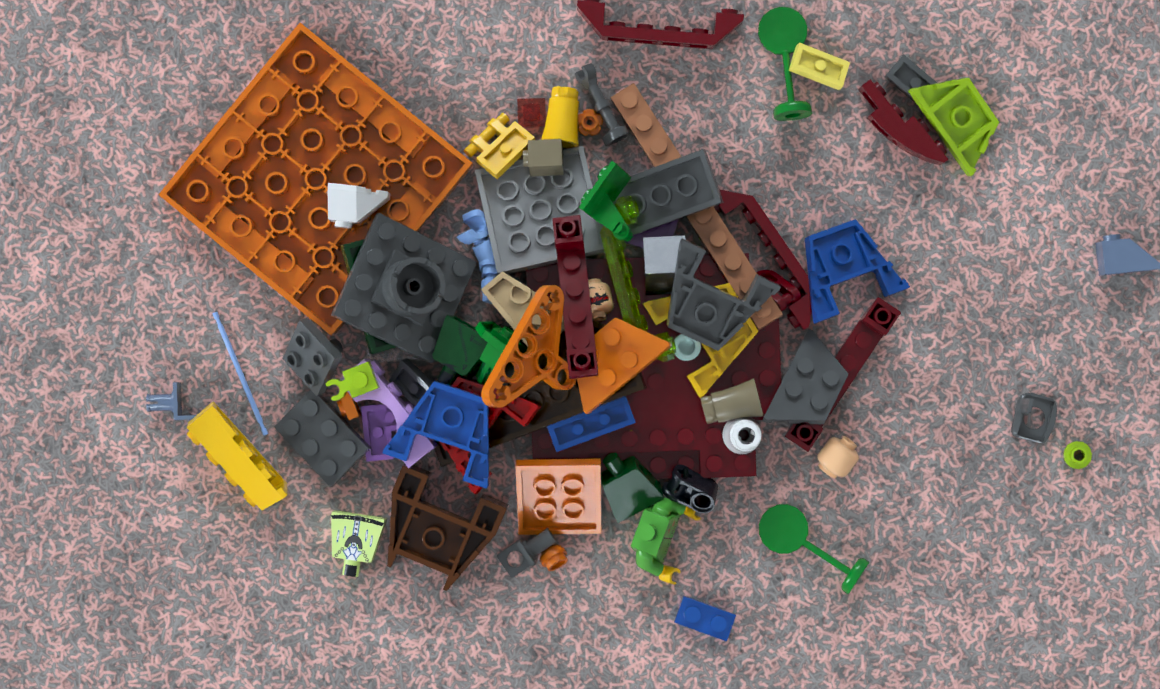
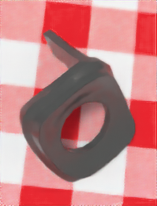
M1034 393L1022 394L1017 400L1011 427L1012 435L1027 441L1045 443L1055 425L1057 417L1056 402L1049 397ZM1032 407L1041 409L1045 416L1043 424L1036 429L1027 427L1023 420L1024 414L1028 415L1031 413Z

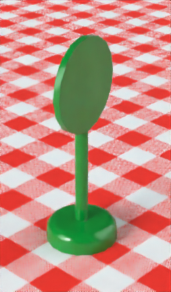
M790 7L771 9L763 15L759 23L758 36L761 44L767 51L776 55H782L788 98V102L781 103L774 108L773 116L778 121L807 118L812 115V107L808 102L795 101L792 74L788 71L790 67L789 54L794 53L797 44H804L807 38V25L802 15Z
M778 504L769 508L762 515L759 523V535L763 544L769 550L779 554H789L804 546L847 574L841 589L849 595L869 564V561L860 558L850 569L807 541L808 522L804 514L796 507L788 504Z

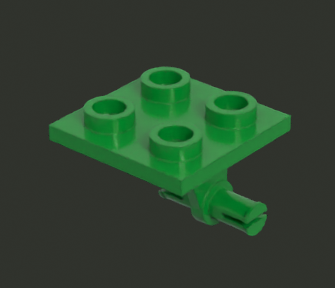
M611 161L609 165L601 169L598 174V181L593 188L588 189L584 193L579 208L596 222L612 231L617 239L628 242L632 239L633 233L616 208L614 201L629 182L631 176L617 163Z

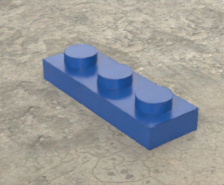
M623 397L597 407L590 414H585L584 412L551 424L547 428L555 450L559 452L636 422L627 398Z

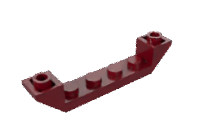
M577 0V11L596 34L605 41L713 49L742 25L744 20V14H738V10L721 9V12H716L713 34H708L709 30L694 28L692 32H683L680 27L665 26L664 30L653 29V25L637 24V28L626 27V23L611 21L609 25H603L605 3L600 2V0Z
M720 190L724 203L714 206L717 213L721 212L724 217L742 204L745 209L741 212L750 225L755 223L760 230L757 236L765 247L770 245L776 253L773 256L775 263L781 270L787 269L791 275V278L788 279L789 283L804 294L801 299L787 307L789 313L786 317L795 329L800 327L801 330H805L810 325L812 314L807 273L752 195Z
M581 215L552 218L560 288L564 294L563 318L569 379L599 376Z
M879 297L875 299L859 319L835 355L838 362L848 372V377L827 419L881 338L887 335L901 314L899 310ZM808 422L791 424L784 437L809 452L824 430L822 428L824 424H810Z

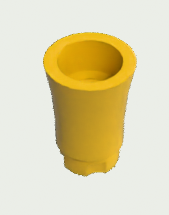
M560 86L552 88L541 140L561 139L563 148L579 147V101L577 89Z

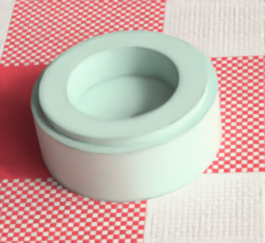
M683 334L678 335L672 344L673 353L678 359L683 361L693 360L699 355L701 350L700 342Z

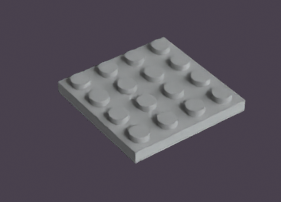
M583 146L563 150L564 175L530 177L529 168L523 166V159L517 160L498 180L484 168L475 170L498 275L501 272L511 274L558 263L552 218L581 215L585 255L591 256L608 252L602 224L596 222L579 208L584 193L588 189L593 188Z

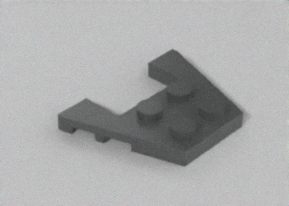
M681 238L667 326L719 351L744 326L743 323L756 311L758 312L762 308L761 306L780 290L781 286L756 274L745 297L739 299L693 276L706 250Z

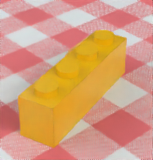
M214 401L188 422V437L197 446L200 443L208 451L206 453L207 458L215 466L220 464L226 471L224 474L226 479L234 487L239 485L245 492L243 497L252 507L257 505L261 510H264L288 495L287 482Z

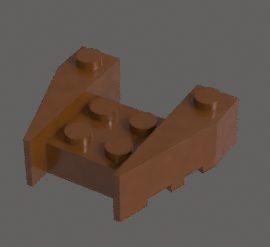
M403 464L392 490L387 567L391 568L397 556L401 555L449 575L443 590L447 591L496 535L509 504L483 494L472 520L466 519L421 500L432 472L415 465L408 468L406 464Z

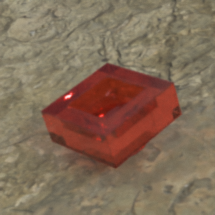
M545 98L517 99L518 124L522 127H545Z

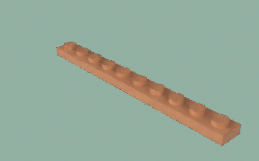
M634 83L610 97L653 167L681 157ZM714 206L686 216L726 281L730 283L738 298L743 299L757 273ZM771 296L761 306L762 308L758 312L756 311L750 318L757 329L761 330L782 317L783 314Z

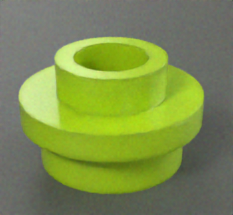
M1074 441L1065 447L1063 458L1069 467L1082 469L1090 463L1092 452L1086 443ZM1080 450L1083 456L1077 461L1074 458V453Z

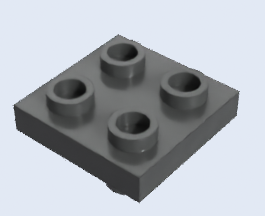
M307 317L299 320L282 359L301 378L306 386L316 396L324 394L328 388L326 383L332 379L343 356L341 354L343 347L337 339L329 341Z

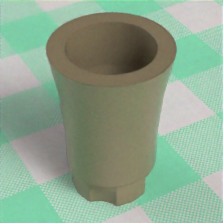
M754 378L737 386L711 393V396L701 397L707 424L717 421L721 423L729 420L763 416Z

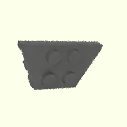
M808 329L762 420L763 422L788 421V424H800L802 422L810 424L825 423L848 377V372L813 330Z

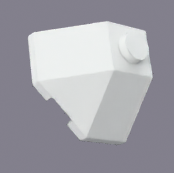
M328 183V220L335 222V227L352 229V224L362 223L390 200L391 194L388 191L382 190L371 192V189L361 186Z

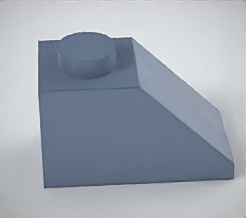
M1120 234L1103 236V241L1095 243L1099 276L1160 269V262L1130 238L1120 239Z

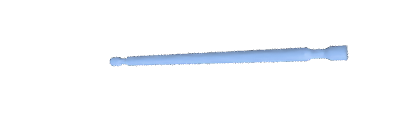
M214 312L212 313L213 317L217 321L218 329L257 422L260 424L263 436L267 435L268 431L264 427L263 419L224 326L221 324L219 314Z

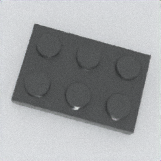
M311 389L274 426L329 487H333L371 449L366 441L322 395L316 396Z

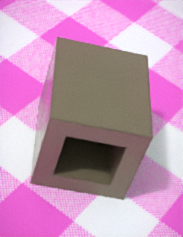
M561 139L528 140V150H523V166L529 168L530 177L564 175Z

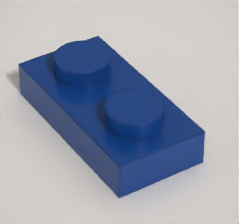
M683 595L674 623L727 641L736 614Z

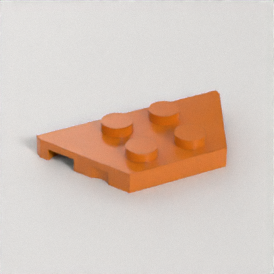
M615 317L594 334L599 376L577 378L585 414H590L673 345Z

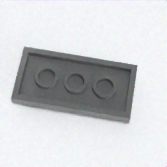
M705 149L632 175L629 182L614 201L616 208L630 227L633 236L724 203Z

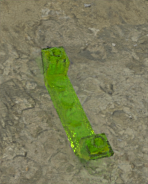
M631 196L619 197L615 206L628 226L637 224L639 208L636 201L632 200ZM603 226L600 236L623 321L648 331L647 321L644 315H640L638 304H640L639 292L636 288H633L630 278L633 277L632 266L629 261H626L623 250L626 249L625 241L617 239L612 231ZM668 332L654 335L673 345L657 359L662 362L675 359L676 345L673 337H669Z

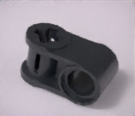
M676 465L672 470L671 479L665 482L662 487L663 494L671 501L685 505L698 513H708L714 509L718 491L717 483L711 478L702 477L701 474L687 466Z

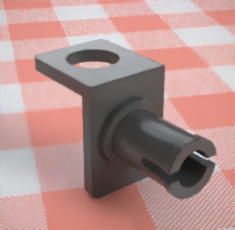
M546 528L528 542L522 537L500 552L497 558L510 577H515L529 566L533 567L538 561L537 555L551 545L556 544L557 541L551 531ZM518 551L522 554L523 563L519 567H512L508 564L507 557L510 552Z

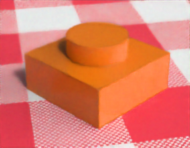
M348 392L344 398L337 401L343 417L347 416L348 420H352L362 416L357 402L354 401Z

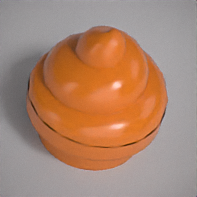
M553 544L541 552L540 562L543 567H547L548 571H554L567 563V552L561 545Z

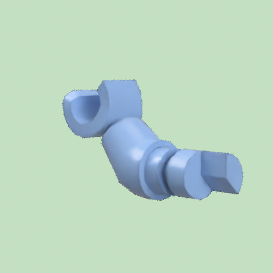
M475 209L462 215L463 222L470 229L459 234L457 238L464 244H474L472 250L479 263V270L482 272V289L498 274L490 238H486L489 233L484 212L480 209ZM483 293L482 301L492 304Z

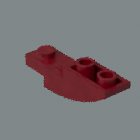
M869 79L858 89L875 110L867 119L889 141L912 156L929 163L941 165L948 160L945 155L947 153L945 147L938 140L934 142L928 134L930 130L926 123L920 118L917 120L914 116L904 122L902 111L896 104L893 103L891 105L884 97L887 94L878 82L873 83Z

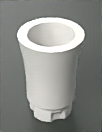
M752 417L727 421L722 435L723 441L729 450L737 454H747L758 447L762 432L758 422ZM741 430L748 431L749 437L747 440H741L739 436Z

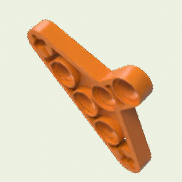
M543 285L536 291L482 388L481 397L485 405L497 408L504 407L541 380L556 390H569L575 385L577 378L569 379L568 363L558 355L564 306V294L560 287L556 285ZM548 293H551V294H550V298L552 299V302H551V303H548L549 300H550L549 297L547 296ZM535 314H538L541 319V325L537 330L532 325V318ZM522 338H525L528 343L525 353H521L518 348L519 341ZM541 354H545L547 357V365L544 369H541L538 364ZM509 362L514 366V374L510 378L505 373V367ZM562 369L567 375L566 382L563 385L558 381V374ZM503 383H509L510 385L505 386ZM494 389H498L496 392L499 396L498 399H495L496 395L493 393Z

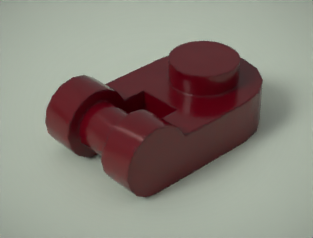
M766 269L756 272L758 275L781 286L780 290L775 295H772L781 312L787 308L788 304H793L801 299L799 290L775 271Z

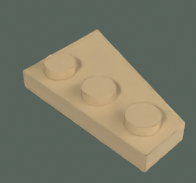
M501 272L481 289L514 331L536 293L504 272ZM535 314L532 318V325L536 330L541 325V319L538 314ZM563 315L561 333L565 331ZM522 338L523 342H524V343L527 345V347H528V343H527L526 339H525V338Z

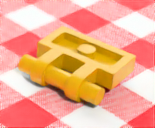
M501 113L496 119L492 118L487 123V128L479 135H474L469 140L470 144L463 150L470 158L477 152H481L476 158L477 163L497 180L523 155V150H528V140H535V137L516 121L506 128L505 125L510 119L505 113ZM494 135L499 136L490 145L487 143Z

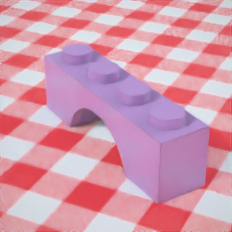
M369 358L364 359L356 366L370 361L380 388L353 399L355 402L376 400L385 404L395 416L398 431L413 411L414 406L410 403L408 405L405 404L400 397L402 395L401 390L393 381L389 383L383 376L385 371L375 359L373 361ZM417 434L409 459L403 462L408 468L412 467L438 446L437 442L434 439Z

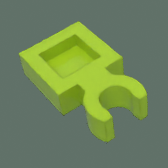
M370 361L343 371L345 380L332 379L326 383L327 387L337 385L340 389L338 395L331 397L332 401L344 398L348 391H350L351 397L355 398L380 388Z

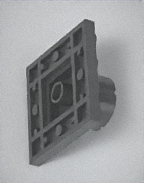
M377 213L331 316L428 363H433L435 360L433 359V352L445 317L447 315L454 316L477 262L381 213Z

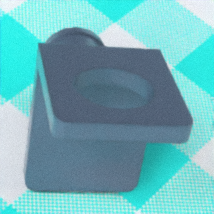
M173 382L171 394H147L146 402L158 401V404H146L147 412L172 411L174 413V420H191L197 416H182L180 382Z

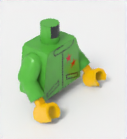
M666 497L644 509L631 543V548L636 552L635 561L637 566L655 576H659L661 581L675 585L676 582L672 581V574L674 572L680 574L681 571L678 568L663 565L681 514L684 513L686 516L698 521L701 517L695 515L696 511L678 502L671 501Z

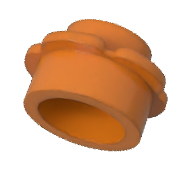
M586 109L582 114L578 115V131L582 135L595 136L601 131L603 118L599 113H595V110ZM588 120L592 121L591 125L587 124Z

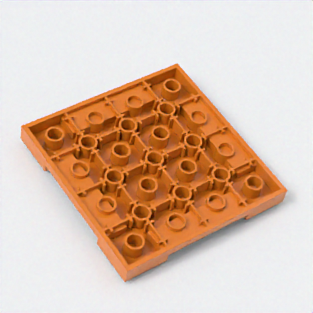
M299 23L158 195L329 335L335 336L345 322L331 316V313L348 278L341 245L365 239L377 213H381L418 232L474 164L302 23ZM328 183L361 186L371 189V192L382 190L388 191L391 194L390 200L362 223L352 224V229L335 227V222L328 220Z

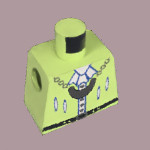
M337 510L332 511V557L344 559L342 575L359 577L361 562H373L387 518Z

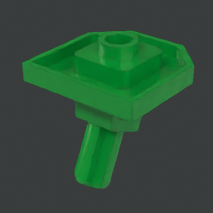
M482 321L475 327L480 337L488 342L480 357V360L483 362L476 374L477 382L480 384L486 383L513 334L511 329L505 326L501 328L494 321ZM519 342V351L525 353L527 347Z

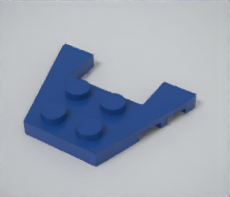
M856 219L805 238L814 324L840 314L830 291V287L873 272L884 298L910 288L908 282L905 279H901L893 270L892 266L894 265L890 261L887 262L876 249L878 246Z
M434 381L405 422L400 426L397 433L383 449L382 453L408 461L417 434L449 444L471 453L462 481L487 489L489 486V406L485 405L480 395Z

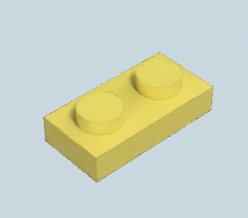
M799 43L796 45L788 71L840 90L844 85L850 62Z

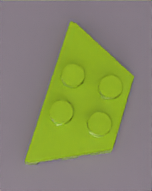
M960 78L908 90L967 176H972L976 171L974 167L980 155L985 153L989 144V138L994 134L999 121L970 78Z

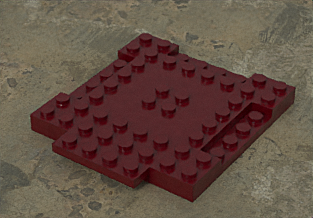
M744 253L749 261V253ZM710 254L704 255L693 277L712 286L727 284L728 282ZM644 257L586 259L588 280L600 279L601 282L608 284L614 303L613 310L600 323L606 325L616 317L673 344L674 339L681 333L668 328L667 319L655 325L643 305L647 301L671 296V294L646 295ZM558 263L526 270L527 287L534 292L543 285H556L560 287ZM548 293L547 296L549 297L550 301L552 302V299L550 298V294H551V293ZM779 318L758 330V333L732 361L704 396H711V393L737 386L754 378L763 416L752 418L763 420L781 384ZM702 344L699 355L693 360L683 361L678 359L673 353L671 346L641 371L647 389L626 396L636 423L559 452L555 450L547 427L532 433V459H601V473L607 470L603 464V459L610 453L615 452L622 461L631 456L636 457L656 479H671L672 470L676 465L687 466L701 474L704 478L757 476L756 449L747 454H737L727 448L722 435L727 421L707 424L701 398H699L686 377L710 362V358ZM747 430L739 432L741 440L748 439L749 433Z

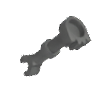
M590 63L582 66V70L575 73L576 79L588 89L596 104L594 105L596 112L601 114L609 129V132L602 138L605 146L615 144L626 138L630 133L626 126H619L610 109L611 103L609 99L604 98L597 84L594 65Z

